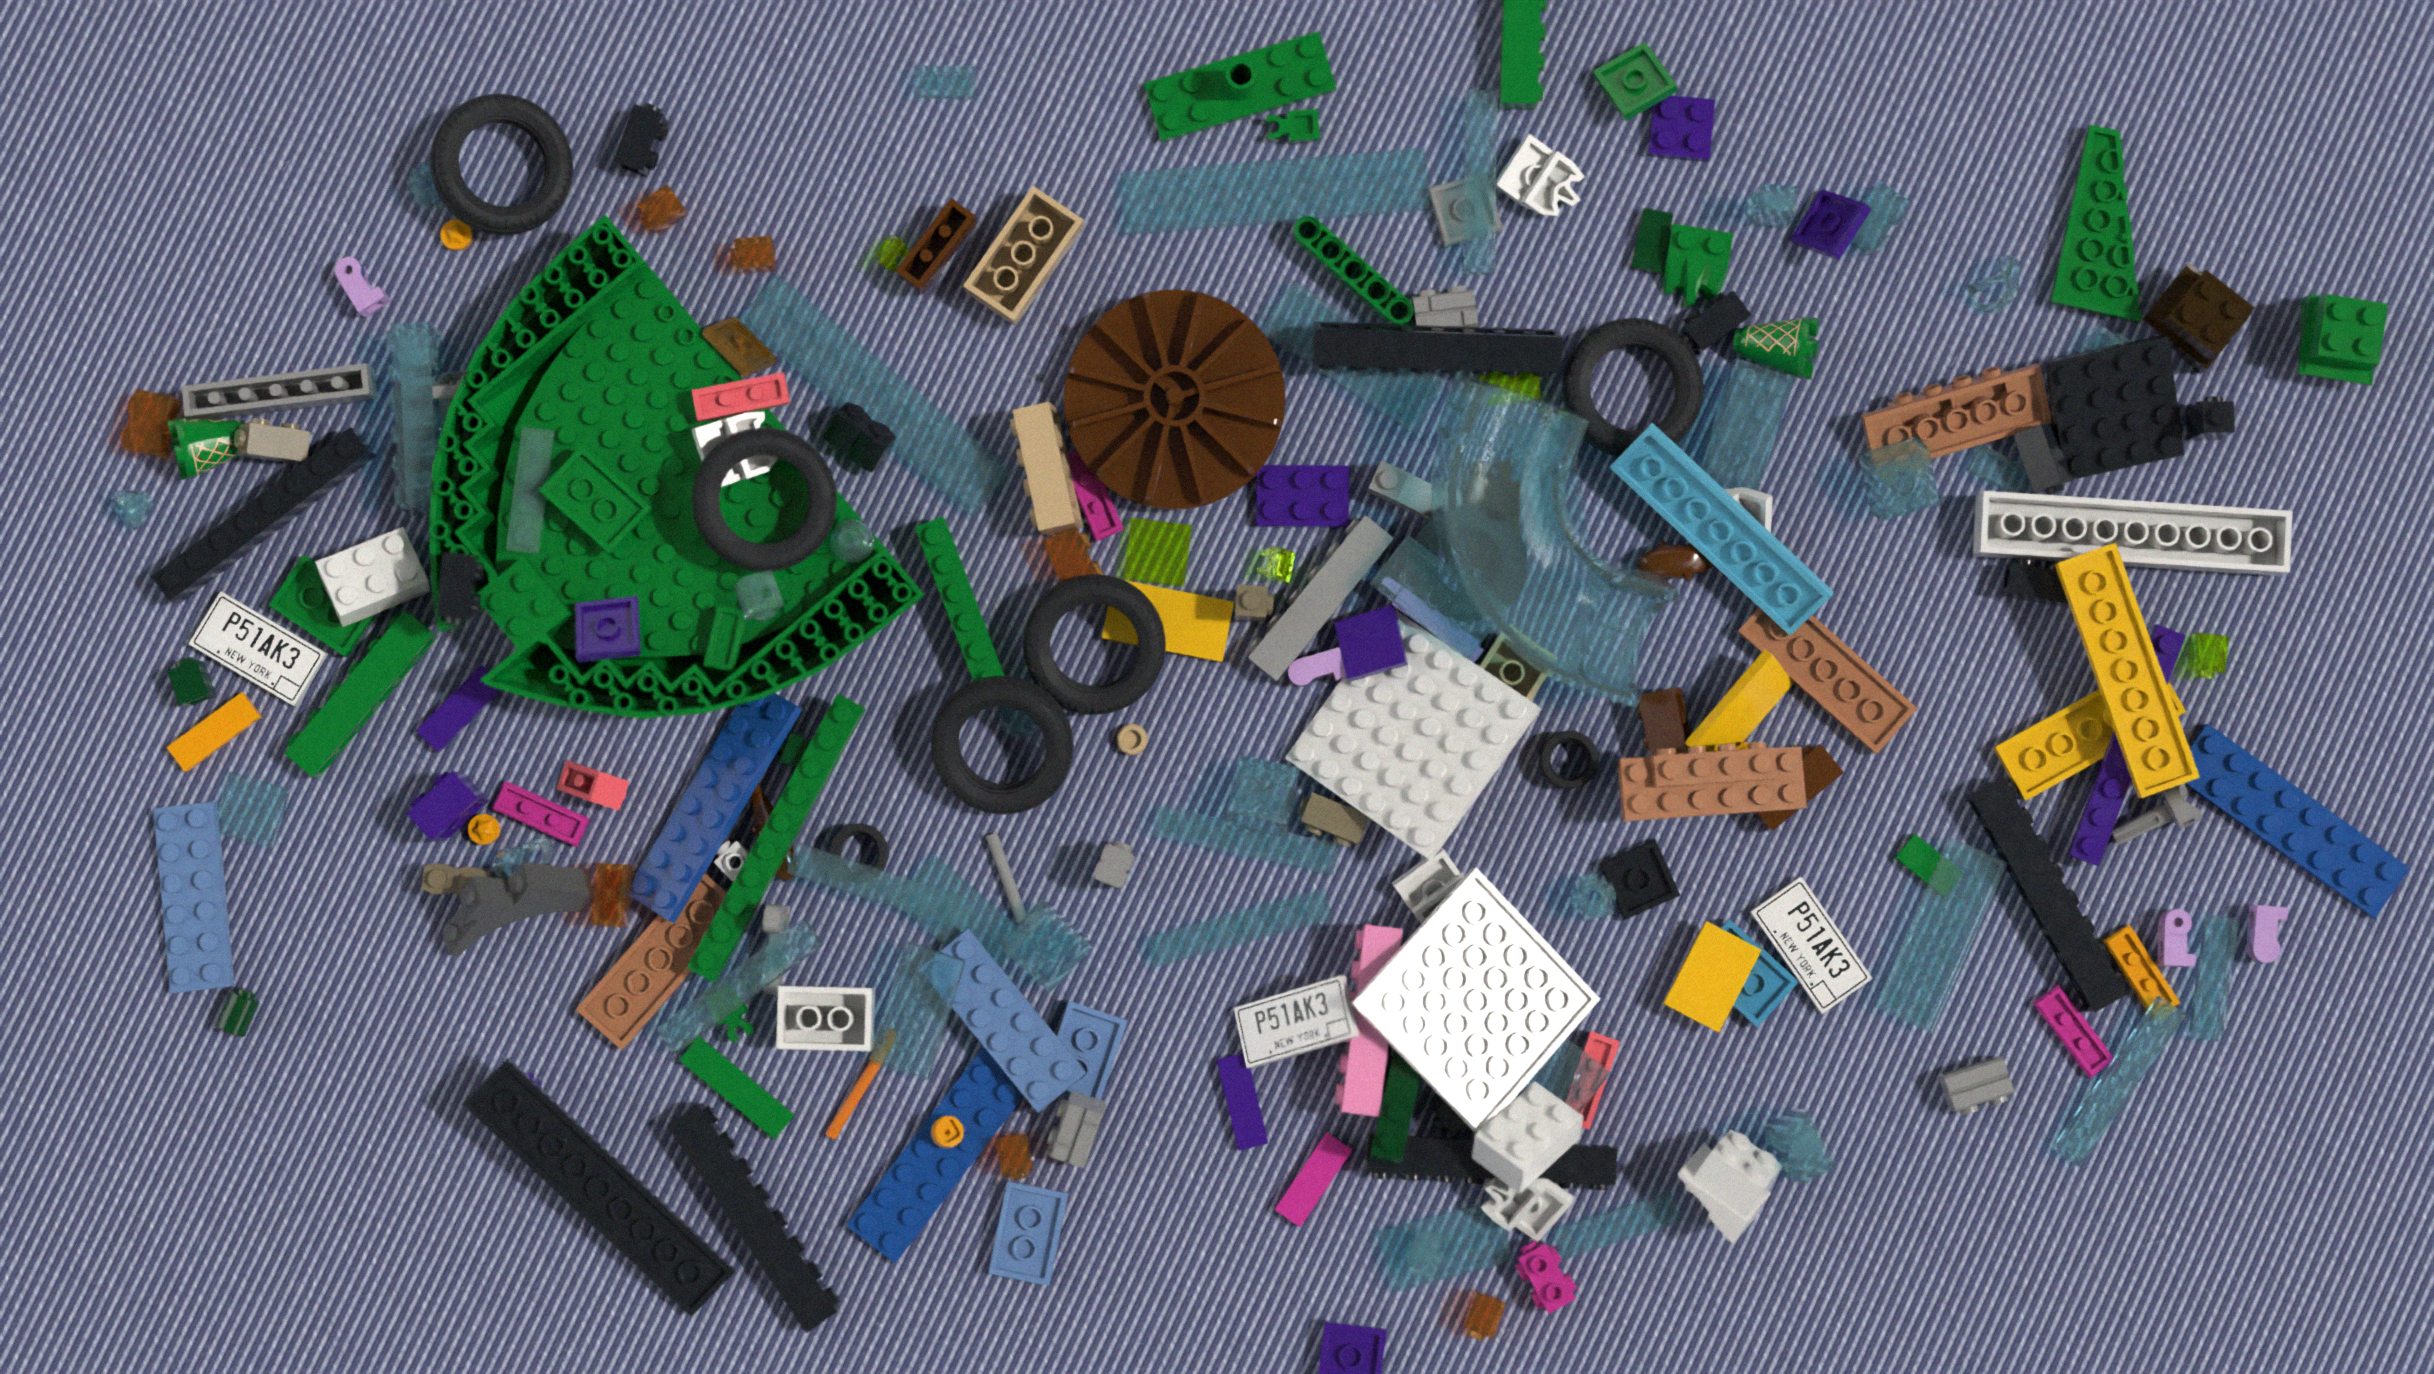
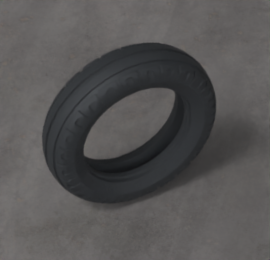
M488 94L464 102L444 119L432 143L430 170L440 199L460 221L481 232L494 235H516L541 226L552 218L563 205L572 183L573 157L569 142L562 128L543 108L518 96ZM504 123L518 127L536 142L544 160V178L535 196L519 205L497 206L483 201L468 188L460 172L459 154L463 141L473 130L486 124Z
M1624 318L1595 328L1577 344L1565 366L1562 380V396L1570 422L1586 442L1594 448L1615 457H1619L1644 430H1625L1610 424L1599 414L1593 404L1590 393L1591 375L1597 362L1607 353L1622 347H1641L1654 352L1668 365L1675 382V399L1668 415L1656 426L1675 444L1690 431L1702 406L1704 392L1703 376L1693 350L1675 331L1652 320Z
M761 427L743 430L730 435L719 442L706 455L694 478L691 503L693 517L699 533L706 544L719 557L745 570L773 572L801 563L822 545L835 519L837 492L828 464L810 443L785 430ZM762 455L778 457L792 464L803 476L809 492V507L801 526L786 539L770 544L753 543L735 534L724 521L719 505L721 486L727 474L740 462Z
M1103 574L1075 576L1060 582L1048 590L1032 609L1023 636L1024 659L1034 683L1048 692L1061 707L1073 712L1089 715L1116 712L1139 700L1156 681L1164 662L1166 650L1165 631L1162 620L1148 597L1129 582ZM1100 603L1112 606L1127 616L1137 632L1139 644L1136 658L1129 670L1113 682L1104 685L1078 683L1067 677L1058 668L1053 659L1050 647L1052 632L1062 616L1080 605Z
M986 677L961 687L950 696L940 709L931 734L933 763L947 789L970 807L992 814L1020 813L1035 808L1048 800L1063 784L1073 759L1074 741L1072 729L1061 706L1041 687L1016 677ZM990 707H1009L1029 716L1041 730L1045 741V758L1038 770L1022 781L1009 784L994 783L974 773L966 764L959 745L960 731L971 716Z

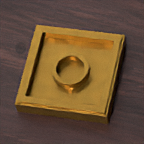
M737 316L708 326L702 333L745 378L772 367L778 360Z

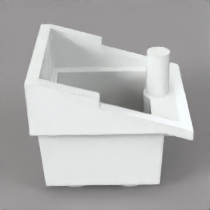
M1731 1129L1713 1150L1704 1142L1677 1175L1686 1184L1685 1189L1690 1193H1694L1710 1212L1708 1215L1710 1220L1734 1244L1771 1194L1769 1189L1783 1165L1771 1153L1762 1151L1750 1143V1140L1745 1135L1736 1133Z

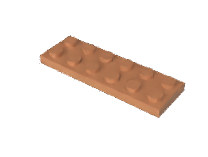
M1758 607L1736 631L1760 653L1767 650L1773 654L1791 680L1874 755L1880 752L1918 709L1813 615L1790 636Z
M704 873L676 922L673 923L658 915L575 1010L617 1047L624 1050L693 972L687 966L728 892L709 875Z

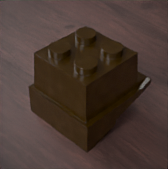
M2188 262L2144 316L2143 320L2159 335H2167L2169 337V344L2175 349V352L2197 373L2201 374L2210 367L2246 322L2255 307L2205 269L2200 272Z

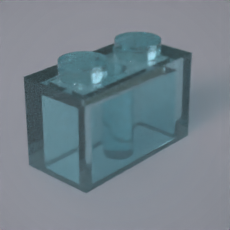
M1879 180L1863 201L1872 210L1851 241V244L1867 256H1870L1875 249L1881 252L1891 238L1887 235V232L1893 225L1898 228L1908 215V212L1904 209L1910 201Z
M1761 183L1755 192L1751 193V197L1746 200L1745 216L1750 217L1749 226L1786 229L1796 217L1798 186Z

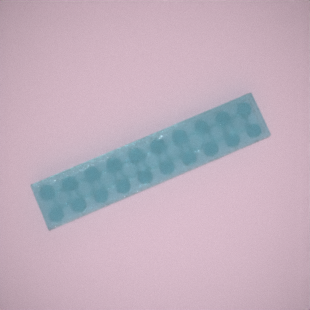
M1424 148L1120 173L1125 235L1294 222L1303 216H1313L1316 219L1428 211L1430 209Z
M778 274L738 319L742 325L837 405L842 407L846 402L859 405L872 420L887 425L896 436L891 450L971 517L978 512L1011 473L1012 470Z

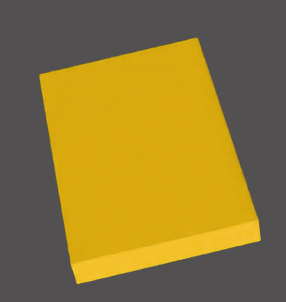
M1705 921L1662 1004L1719 1033L1762 950Z

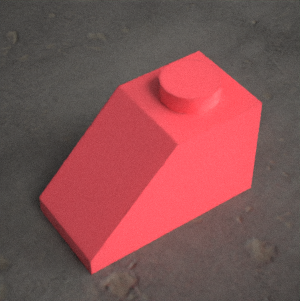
M566 760L556 789L590 802L620 810L621 804L626 797L629 781Z

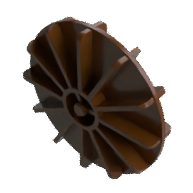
M1172 289L1142 293V295L1130 298L1105 313L1087 331L1077 346L1067 371L1064 387V410L1068 431L1074 447L1087 468L1099 481L1118 495L1147 507L1166 510H1183L1206 506L1232 495L1246 485L1260 471L1272 454L1282 429L1285 414L1286 397L1282 370L1277 356L1263 332L1250 318L1229 303L1203 292Z

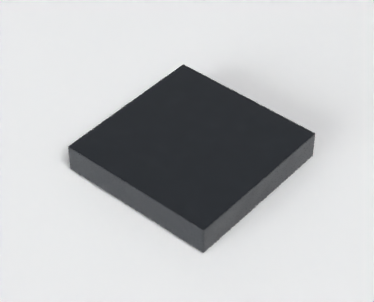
M1656 839L1598 864L1623 920L1680 896Z

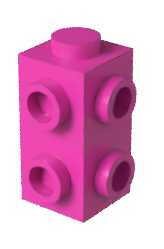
M1533 1240L1520 1247L1522 1253L1516 1255L1519 1264L1515 1265V1268L1523 1282L1529 1280L1535 1291L1531 1292L1530 1295L1539 1310L1544 1307L1547 1313L1550 1314L1576 1299L1572 1291L1576 1290L1577 1287L1569 1273L1567 1272L1563 1275L1557 1264L1562 1260L1554 1245L1548 1247L1544 1241L1537 1243L1536 1240Z

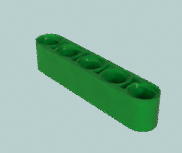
M1303 216L1297 220L1294 226L1293 237L1299 247L1387 324H1409L1414 309L1412 303L1318 219L1313 216ZM1306 225L1311 226L1316 234L1314 237L1306 239L1299 234V229ZM1334 246L1339 252L1338 256L1333 259L1324 257L1322 254L1324 247ZM1348 266H1356L1361 270L1362 275L1357 279H1350L1346 276L1345 269ZM1372 286H1379L1383 289L1385 295L1381 299H1373L1368 295L1367 290ZM1395 306H1402L1407 311V317L1401 320L1395 319L1391 315L1390 310Z

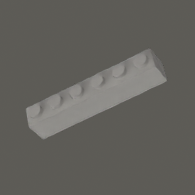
M367 363L181 386L184 416L191 419H221L378 399L375 369Z
M1366 515L1361 521L1358 518L1352 521L1345 530V533L1349 536L1342 544L1337 541L1325 554L1329 558L1322 568L1318 565L1314 567L1306 577V580L1310 582L1303 591H1300L1298 588L1286 602L1290 607L1283 616L1278 612L1268 623L1267 627L1270 631L1264 639L1258 636L1247 649L1251 653L1248 661L1275 683H1277L1290 664L1295 661L1393 542L1394 538Z

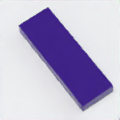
M481 665L416 730L437 752L440 753L502 691L480 681L490 672L484 665Z
M1240 1053L1217 1059L1238 1151L1268 1144L1251 1068H1246L1244 1054Z

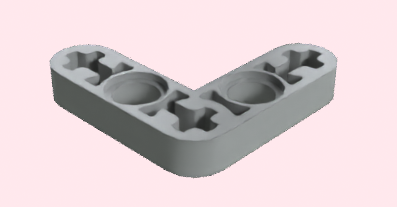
M766 904L763 932L769 933L764 976V994L778 995V986L783 984L790 923V906Z

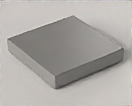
M1486 172L1427 189L1444 248L1503 232V226Z

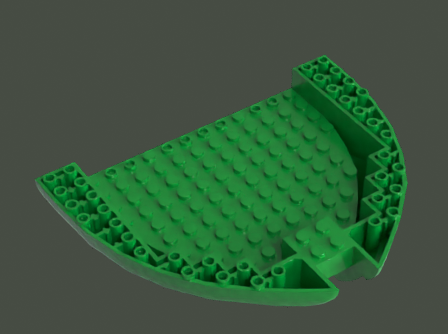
M606 214L568 245L527 286L523 287L521 292L511 301L475 351L448 408L432 465L429 542L436 624L440 632L448 631L460 625L446 623L445 616H437L443 553L453 552L480 555L479 562L484 563V573L482 581H477L476 594L481 595L478 613L486 610L517 647L516 651L480 680L486 685L523 697L576 710L640 719L703 714L762 699L823 671L882 630L925 595L837 490L836 515L828 536L810 557L795 566L773 572L745 570L728 563L706 544L698 531L692 512V487L695 475L702 461L691 429L728 417L698 422L692 390L744 379L731 363L702 335L704 331ZM769 409L754 411L764 412V421L759 425L760 428L767 427L787 431ZM581 445L652 508V511L610 555L539 493V489ZM778 458L768 472L721 486L719 496L720 511L728 527L739 537L758 544L779 542L792 535L801 526L806 517L809 507L807 484L801 473L792 464ZM637 596L640 610L641 655L578 662L576 657L575 603ZM717 605L749 612L734 673L703 666Z

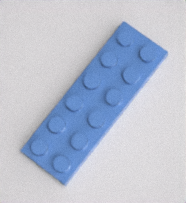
M212 801L153 808L170 993L234 987L218 803Z
M970 929L963 932L920 968L1038 1113L1087 1073Z

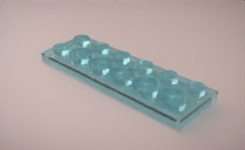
M1293 281L1262 327L1261 331L1265 337L1413 434L1447 384V381L1430 370L1427 373H1415L1410 371V368H1398L1396 372L1381 371L1380 367H1367L1365 371L1350 370L1349 366H1337L1334 370H1323L1318 368V365H1313L1311 357L1313 321L1358 322L1296 281Z
M1948 838L1873 1007L1928 1032H1933L2008 863L1954 838Z

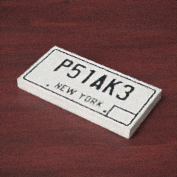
M222 591L219 592L189 642V645L295 707L299 704L328 655L325 651Z
M1798 877L1750 911L1752 917L1794 977L1799 981V984L1820 1014H1823L1873 979L1802 877Z
M1340 975L1235 1007L1234 1012L1246 1068L1252 1069L1359 1037L1346 976Z

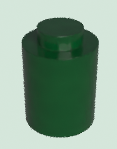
M239 987L237 991L230 990L216 1026L229 1033L245 1037L260 1001L255 999L256 993Z

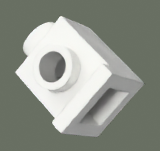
M728 840L719 848L716 853L718 858L714 863L734 882L750 852L740 841L736 840L732 844ZM735 856L741 860L738 868H733L730 865V860Z

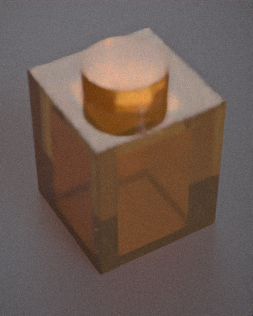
M667 184L637 205L642 212L638 218L648 231L654 228L659 236L689 215Z
M771 236L734 239L735 248H730V261L732 266H736L740 275L777 271L775 242Z
M1022 1132L996 1138L995 1142L1002 1176L1010 1175L1011 1181L1029 1177L1028 1171L1034 1170L1035 1167L1028 1133Z
M1474 1290L1462 1322V1326L1468 1329L1467 1335L1484 1341L1485 1337L1493 1339L1506 1306L1505 1301Z

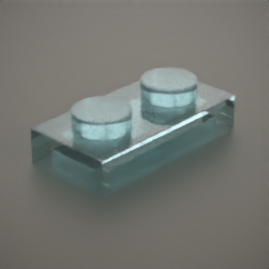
M914 66V98L976 99V67Z

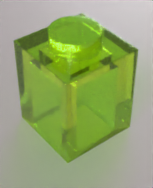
M2200 632L2191 634L2186 671L2196 672V678L2211 680L2215 679V675L2225 673L2229 636Z

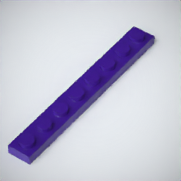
M2156 624L2153 626L2150 639L2168 685L2186 635ZM2113 732L2067 853L2068 856L2094 866H2099L2132 780L2115 732Z

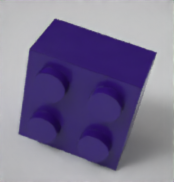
M456 771L442 773L433 782L435 787L427 795L425 793L418 795L410 803L412 809L406 813L431 841L445 843L490 801L465 773Z

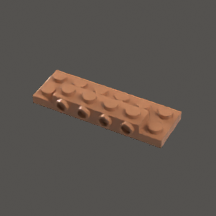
M2036 363L2009 372L2004 369L2000 370V367H1989L1981 371L1982 376L1971 379L1970 375H1962L1953 378L1952 385L1941 387V384L1927 385L1923 388V393L1914 396L1910 392L1897 394L1893 397L1894 402L1887 403L1886 408L1862 414L1861 419L1873 473L1879 475L2012 436L2041 424L2052 423L2041 366Z
M1766 742L1747 743L1748 749L1736 750V744L1717 745V751L1706 752V746L1688 747L1685 754H1676L1675 748L1658 749L1656 756L1617 759L1622 822L1805 809L1807 804L1801 746L1766 748Z

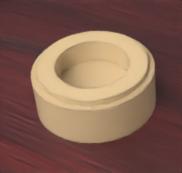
M1128 724L1118 732V747L1127 755H1137L1147 746V734L1139 725Z

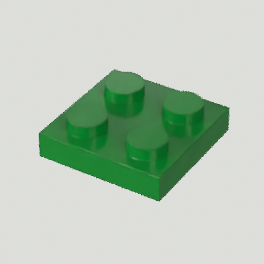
M1646 41L1593 71L1594 79L1624 121L1678 92L1677 84Z

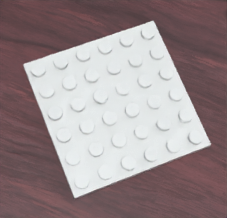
M1396 610L1408 665L1349 682L1347 678L1341 679L1285 758L1429 861H1432L1541 709L1532 701Z
M1471 868L1351 1004L1477 1134L1510 1104L1597 1004L1600 998L1477 868Z

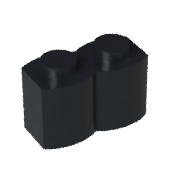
M846 402L836 411L823 436L833 448L848 454L855 464L869 472H874L883 464L896 440V436L887 425L872 420L861 406Z

